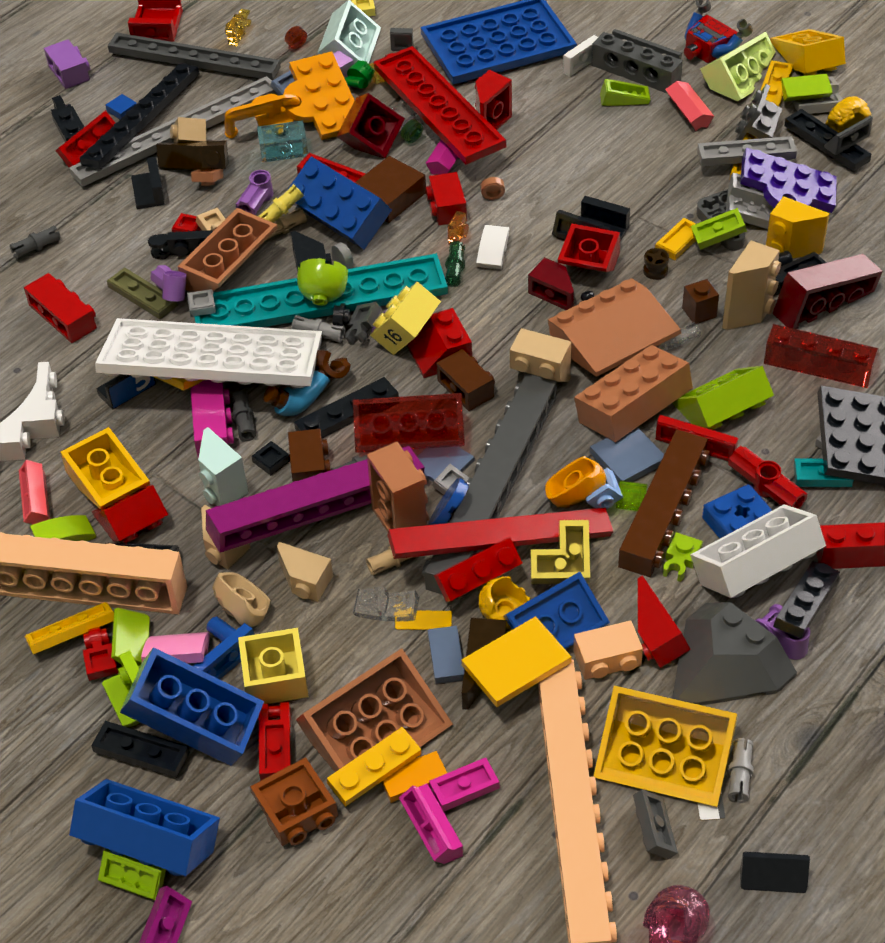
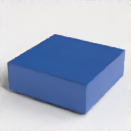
M121 94L105 105L106 111L121 119L137 102Z

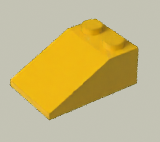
M807 29L770 38L772 45L788 63L793 64V69L802 72L805 76L815 75L818 70L822 69L824 71L836 70L837 66L846 64L843 36Z
M109 427L60 452L66 473L76 487L101 510L150 484L149 479Z

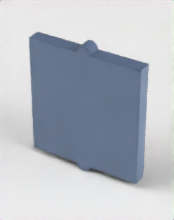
M439 436L417 456L425 467L424 475L426 480L429 479L432 482L449 464L463 472L475 460V457L461 449L459 444L455 445L442 436Z

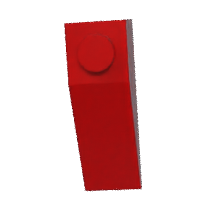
M642 575L638 578V633L644 642L641 645L645 657L648 661L654 658L661 668L691 649L682 632Z

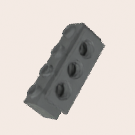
M614 29L612 34L603 32L592 43V66L664 93H667L665 89L676 81H681L683 64L681 52Z

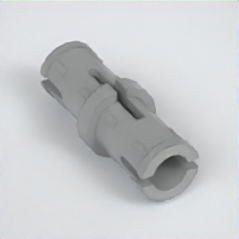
M296 315L292 322V329L322 331L323 339H329L341 343L345 336V327L325 323L322 319L313 320Z
M738 738L733 741V758L728 767V773L731 776L728 798L734 802L735 794H738L737 803L748 801L749 780L754 771V767L751 765L753 742L747 739L746 747H744L745 738Z

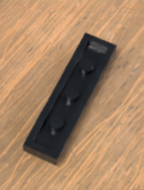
M803 109L785 118L784 126L852 171H856L870 162L872 154L857 144L838 155H834L827 150L824 145L839 133Z
M383 377L295 421V430L321 429V437L324 438L399 400V393Z
M812 561L777 615L773 627L802 639L837 582L840 571L831 568L825 563Z

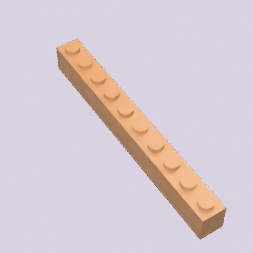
M571 660L569 665L537 683L568 943H617L615 922H609L608 912L613 911L611 891L605 892L604 882H608L609 879L607 862H601L600 853L604 852L603 833H597L596 824H600L599 804H593L592 796L597 795L595 776L589 777L588 768H593L592 751L585 748V742L589 741L588 723H582L581 715H585L584 697H578V690L582 689L581 672L575 671L574 660Z

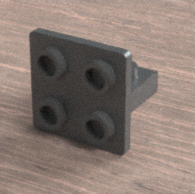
M765 84L762 90L757 89L751 99V106H745L740 116L742 119L735 129V132L738 133L736 140H742L747 132L759 139L773 137L782 108L766 100L770 85Z

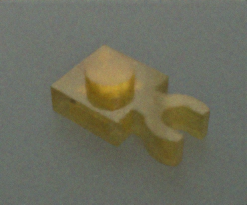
M240 9L239 13L235 14L230 22L226 24L225 34L228 38V45L237 46L246 34L245 28L251 24V19H247L250 10Z

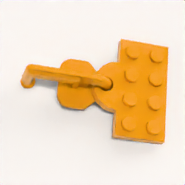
M333 52L289 62V69L295 81L285 88L283 95L267 94L259 96L250 104L234 107L226 111L224 123L225 136L227 138L236 137L238 129L235 127V121L255 117L261 132L269 136L289 131L294 120L303 123L313 122L321 140L337 136L355 100Z

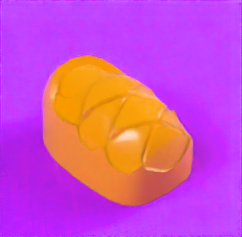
M585 456L580 457L559 470L547 481L545 485L546 496L558 508L572 506L585 501L587 496L605 485L606 474L597 462Z

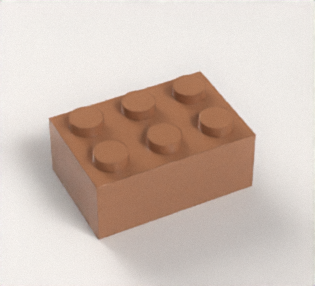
M398 442L367 454L372 510L387 532L389 529L427 525V521H429V515L426 511L428 498L424 487L427 485V480L421 469L417 470L414 466L411 454L407 450L404 451Z

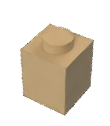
M178 117L174 125H171L170 138L174 139V142L206 141V119Z

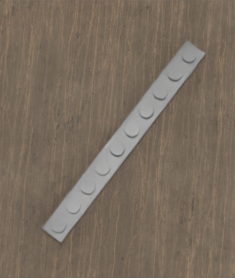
M266 76L179 117L206 119L207 129L224 121L226 111L231 108L250 104L259 96L278 94L270 86L272 80ZM177 118L134 137L102 169L85 167L81 165V162L69 167L72 177L83 187L147 156L153 155L157 152V143H174V139L170 138L171 125H174Z

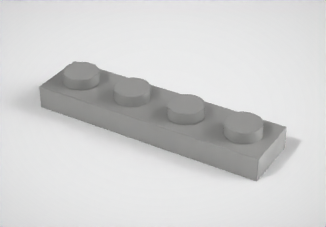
M792 136L698 143L697 147L701 166L742 163L746 147L760 150L775 157H782L786 160L796 159L797 155Z

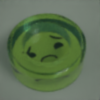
M416 119L409 120L401 130V138L407 143L415 142L422 135L423 125Z

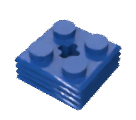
M747 484L704 504L702 518L716 535L722 538L773 510L750 484Z

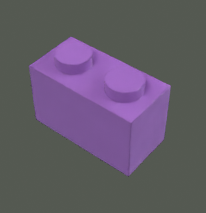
M68 39L44 48L48 67L65 89L90 80L88 60L82 58L78 47H74Z

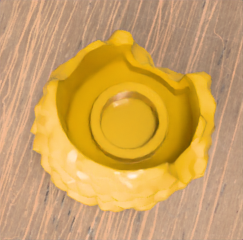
M849 96L832 108L825 124L840 133L845 128H849L872 115L867 106L868 104L857 96Z
M502 576L490 580L487 585L483 586L479 595V609L486 619L506 620L505 614L530 601L531 598L526 596L524 588H519L512 582L511 577ZM506 621V630H512Z

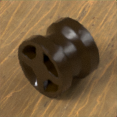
M660 248L647 250L644 255V275L653 280L665 278L668 274L669 254Z

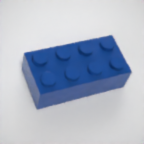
M312 156L290 185L291 187L294 184L304 195L294 204L296 208L303 209L307 215L365 250L392 211L381 198Z
M153 647L143 660L120 713L232 766L244 753L264 701Z
M105 779L75 800L69 835L81 839L85 844L107 848L113 854L127 855L138 859L144 865L161 867L172 875L187 876L214 852L220 817Z

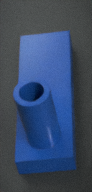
M215 616L208 622L207 631L222 642L204 656L203 662L196 663L193 667L221 679L241 662L238 637L254 635V631L246 623L236 630L221 618Z

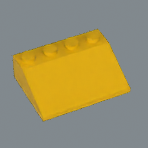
M614 686L594 776L597 779L718 807L738 718L737 713Z

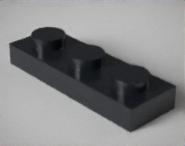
M109 721L104 722L91 745L95 753L175 778L178 777L190 754L189 747Z

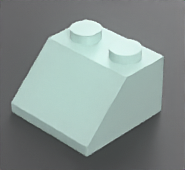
M207 427L203 431L198 458L201 471L199 476L204 485L203 495L210 504L214 503L217 506L239 500L248 494L242 457Z

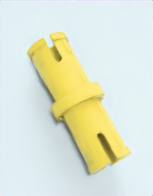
M293 184L278 199L272 200L274 203L258 217L274 223L283 214L289 213L288 209L304 196L303 193Z

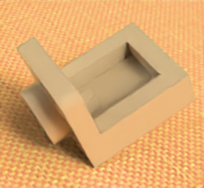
M218 208L199 214L196 217V223L202 231L215 230L225 220V217Z

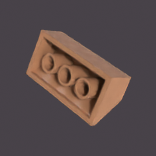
M236 208L178 265V271L186 273L185 290L196 292L212 289L214 291L219 288L278 228L277 224Z

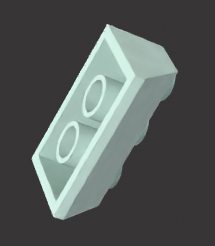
M347 0L332 13L318 54L331 51L335 53L339 50L353 59L354 64L358 60L367 61L369 64L381 27L353 2Z

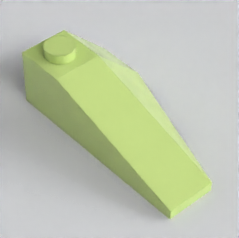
M764 32L700 68L711 90L739 101L754 91L755 83L761 79L763 69L769 65L776 51L767 33Z

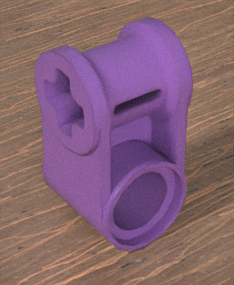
M774 604L769 608L768 614L762 619L758 618L755 621L778 638L789 659L798 660L805 657L810 637L809 627L802 639L774 628L775 619L783 607L779 604Z

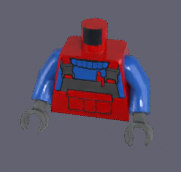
M696 0L698 10L696 13H693L684 36L686 40L684 55L687 59L692 60L698 57L706 63H711L739 47L743 41V36L747 37L752 34L753 28L750 23L747 24L745 19L738 21L737 28L739 32L707 14L702 16L703 13L711 9V3L707 0L702 5L703 0Z

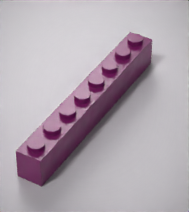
M410 446L402 448L411 454L416 469H421L424 473L425 467ZM367 459L206 510V531L219 553L371 504Z

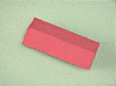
M676 81L665 89L671 100L695 131L701 127L708 128L714 115L689 83Z
M26 460L19 469L23 521L33 525L49 520L50 514L43 466L40 463Z

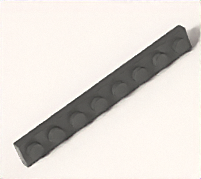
M116 33L108 44L109 53L173 64L186 63L191 66H198L201 69L255 78L267 76L273 80L281 67L280 60L122 33Z

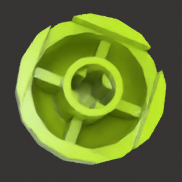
M321 258L305 260L300 263V268L298 267L297 286L302 295L314 304L321 306L340 298L345 291L348 280V269L346 266L334 261L333 265L325 264L326 259Z

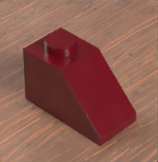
M544 257L528 274V293L564 310L574 307V289L566 266Z

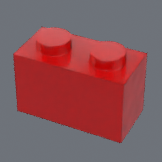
M452 172L429 176V186H425L427 201H432L430 202L431 216H436L438 226L466 222V200L458 173Z

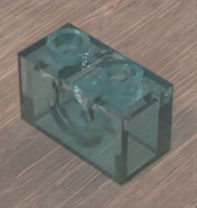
M303 120L257 127L262 163L306 157L308 155Z

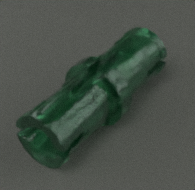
M454 241L450 244L449 256L445 261L447 269L445 280L447 285L451 287L460 285L461 272L465 268V260L463 259L465 245L460 241Z

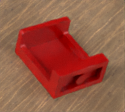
M138 0L135 18H129L128 20L130 35L174 42L183 11L181 0Z

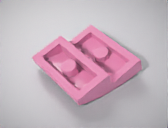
M210 633L150 636L146 640L142 651V662L153 647L185 663L203 662L204 654H208Z

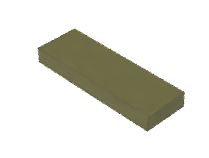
M125 267L107 280V285L110 289L158 319L163 318L178 306L177 301L163 299L161 289Z

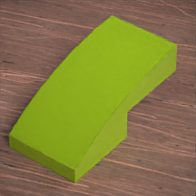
M86 515L57 517L30 526L34 537L59 538L70 541H90L97 538Z

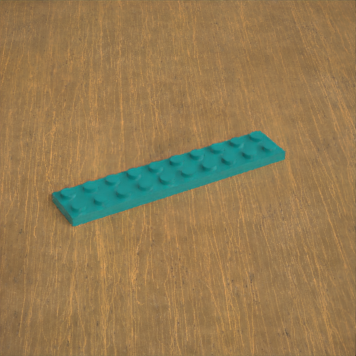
M436 253L348 269V280L344 293L340 298L326 305H316L304 297L297 286V278L214 292L216 313L194 317L195 323L267 327L293 322L296 315L308 319L333 315L334 305L340 306L341 303H345L346 309H350V312L355 311L357 305L376 302L379 306H385L405 286L410 288L416 282H419L434 296L448 294V286Z

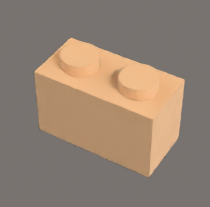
M631 620L574 634L573 652L584 680L602 678L607 674L619 671H631L642 665L643 648Z

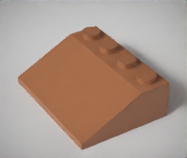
M632 278L624 280L621 284L609 290H604L600 294L584 300L566 311H561L556 316L548 319L550 336L571 341V359L596 377L625 363L650 345L656 347L681 334L679 326L647 287Z
M402 648L296 719L312 746L335 772L401 727L421 747L453 725Z

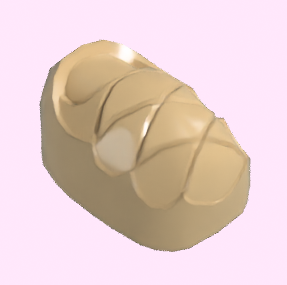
M219 573L212 589L220 606L228 615L234 617L241 626L244 623L250 627L259 625L269 608L271 600L248 579L237 573Z

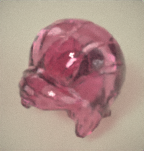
M673 885L661 890L647 907L644 916L643 926L649 929V943H698L709 926V906L703 895L691 887Z

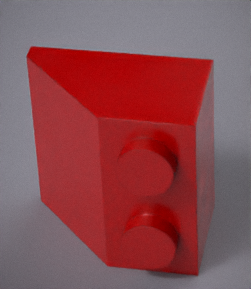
M488 70L475 81V107L497 130L512 117V80Z
M571 223L557 259L558 263L603 272L614 271L620 254V232Z
M453 308L433 313L417 336L407 344L423 378L437 375V362L461 349L469 356H472V341Z
M147 485L102 510L98 508L92 511L94 517L113 541L122 540L123 543L139 536L137 532L145 527L151 530L163 523L162 518L168 515L153 485Z

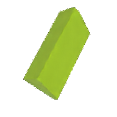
M827 74L781 78L784 102L825 98L833 94Z
M122 608L114 609L111 658L121 664L119 655L131 651L137 665L142 664V651L146 640L149 638L150 617L148 615Z

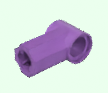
M256 170L250 174V184L237 201L236 208L255 215L263 202L273 197L270 173L265 170Z
M158 265L154 271H151V280L162 290L163 299L168 301H183L185 299L186 273L173 271L166 265Z

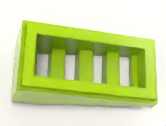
M610 79L604 80L600 91L601 105L620 106L650 103L648 86Z

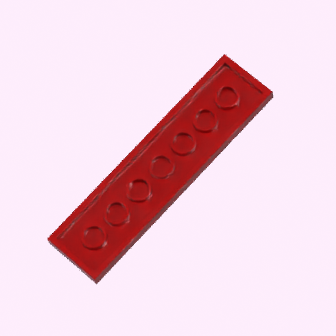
M413 46L373 62L375 71L465 165L507 147L506 139Z

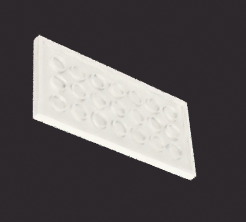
M117 318L97 358L95 368L96 373H104L107 376L123 374L131 375L135 378L155 376L160 379L184 378L187 381L202 379L211 380L215 383L234 381L244 385L264 383L267 386L281 384L303 388L311 386L316 366L317 350H320L322 331Z

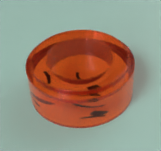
M294 26L287 31L284 39L290 48L296 49L306 42L307 33L302 27Z

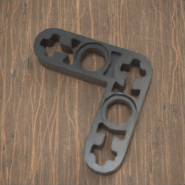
M728 189L698 201L696 215L701 221L726 212V203L723 201L727 200ZM745 232L720 243L726 249L739 250L744 246Z

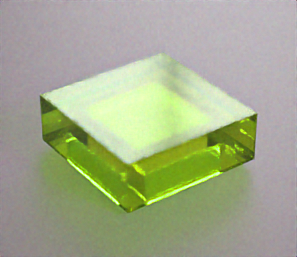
M620 481L619 488L623 498L616 502V508L638 511L647 492V484Z

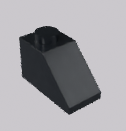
M296 231L291 232L297 272L298 267L300 268V263L309 259H326L325 264L332 265L330 253H325L323 243Z

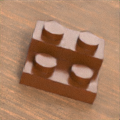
M306 757L250 786L252 795L266 815L270 828L282 846L288 843L291 845L300 844L305 840L308 832L316 828L325 830L332 826L335 818L338 817L335 800Z

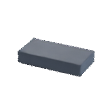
M457 626L428 629L435 684L463 681L464 668L461 662L462 654Z

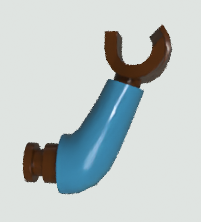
M317 350L316 366L311 386L303 388L286 387L284 389H278L277 386H269L264 393L263 400L268 404L271 403L274 406L275 412L279 415H298L304 412L318 398L330 382L329 378L338 379L346 376L351 364L347 358H337L331 361L329 366L331 352Z

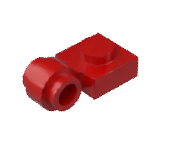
M101 627L88 629V633L83 634L86 650H83V656L89 681L118 674L117 662L111 658L112 643H110L107 628L101 629Z

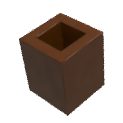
M708 279L684 286L682 309L694 325L717 317L719 294Z

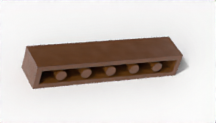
M676 429L619 549V568L651 578L655 567H661L665 555L663 549L665 546L669 547L673 539L674 531L672 530L674 525L679 526L683 517L682 508L690 503L693 493L691 488L699 483L702 473L700 470L701 466L706 467L710 457V451L707 450L708 438Z

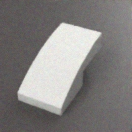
M485 225L477 256V267L502 270L509 227Z

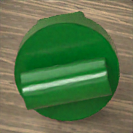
M358 60L347 70L348 77H345L347 85L355 88H366L374 77V68L369 66L367 61Z

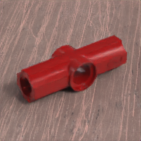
M742 446L735 449L729 458L728 465L753 483V488L761 497H771L781 506L788 505L800 509L806 501L808 493L782 475L781 467L776 462L764 461L748 448Z

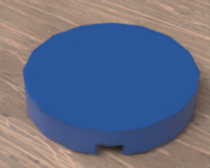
M457 478L434 510L429 525L445 524L450 520L451 513L459 507L468 490L467 482L461 478Z

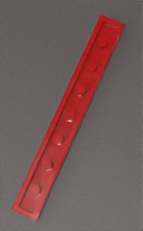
M605 507L389 529L387 535L393 558L400 559L484 550L510 537L514 546L559 542L560 520H589V539L610 537L613 533V528Z

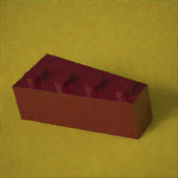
M859 254L787 272L772 314L790 331L799 328L798 323L805 320L810 323L817 319V314L825 310L831 313L837 310L844 301L849 304L874 292L883 271L867 256Z

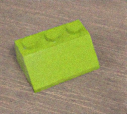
M763 366L734 369L687 392L674 401L673 405L691 424L714 430L723 425L721 421L727 418L729 420L739 418L744 415V410L748 408L756 409L765 405V400L774 396Z

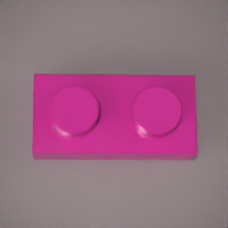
M485 757L430 780L429 787L444 812L499 789L500 782Z

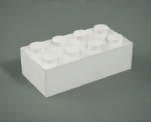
M782 505L690 554L700 585L727 597L735 598L743 595L746 592L745 590L750 587L767 582L770 576L789 570L793 567L794 563L801 559L814 556L816 551L826 546L817 515L788 505Z

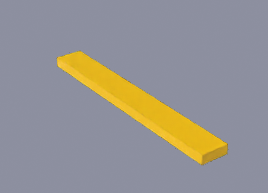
M771 60L761 87L762 90L765 84L770 85L766 97L767 101L773 102L780 107L783 100L781 78L791 77L793 64ZM747 132L743 140L759 138ZM742 163L733 165L730 178L733 172L741 175Z

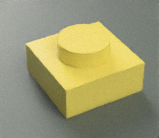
M351 0L368 17L376 16L373 0Z

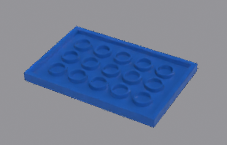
M522 0L421 27L422 37L452 84L479 78L488 70L496 73L503 72L508 69L564 55L577 46V43L546 0Z

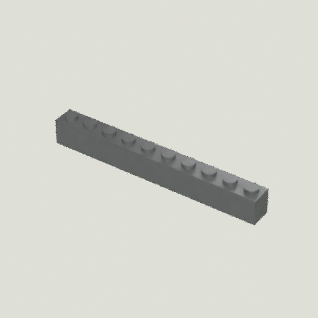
M526 373L522 383H517L514 398L512 401L507 402L504 412L505 416L503 420H498L493 439L487 441L484 457L478 459L473 478L467 480L468 490L459 507L454 509V516L447 523L495 519L499 517L556 401V381ZM482 550L433 555L430 561L427 560L422 570V576L425 577L426 590L442 594L434 575Z

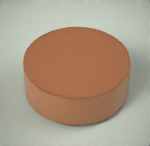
M498 177L487 178L480 185L482 196L489 200L498 199L505 193L504 182Z

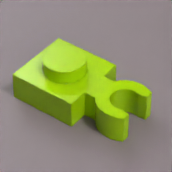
M676 532L666 552L665 560L667 561L664 564L663 576L667 577L671 570L678 571L677 581L681 582L685 577L686 567L692 569L694 566L690 554L702 549L703 541Z

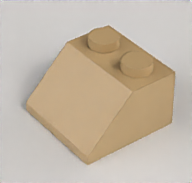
M521 328L510 348V368L546 379L569 382L571 341Z

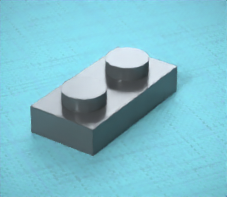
M641 789L633 795L636 806V815L640 821L643 833V843L647 852L670 859L678 854L664 798Z

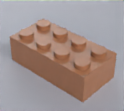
M650 345L574 397L579 423L617 442L693 389L689 362Z

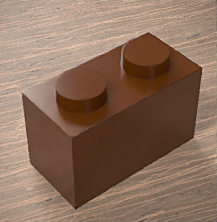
M463 349L437 362L438 382L468 411L494 398L495 380L493 375L489 371H485L478 364L477 360L473 356H469Z
M321 429L288 432L293 482L331 471L329 459L324 460V456L329 455L327 439H322Z

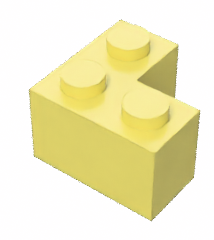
M560 520L559 549H531V584H559L578 572H581L586 582L589 583V520Z

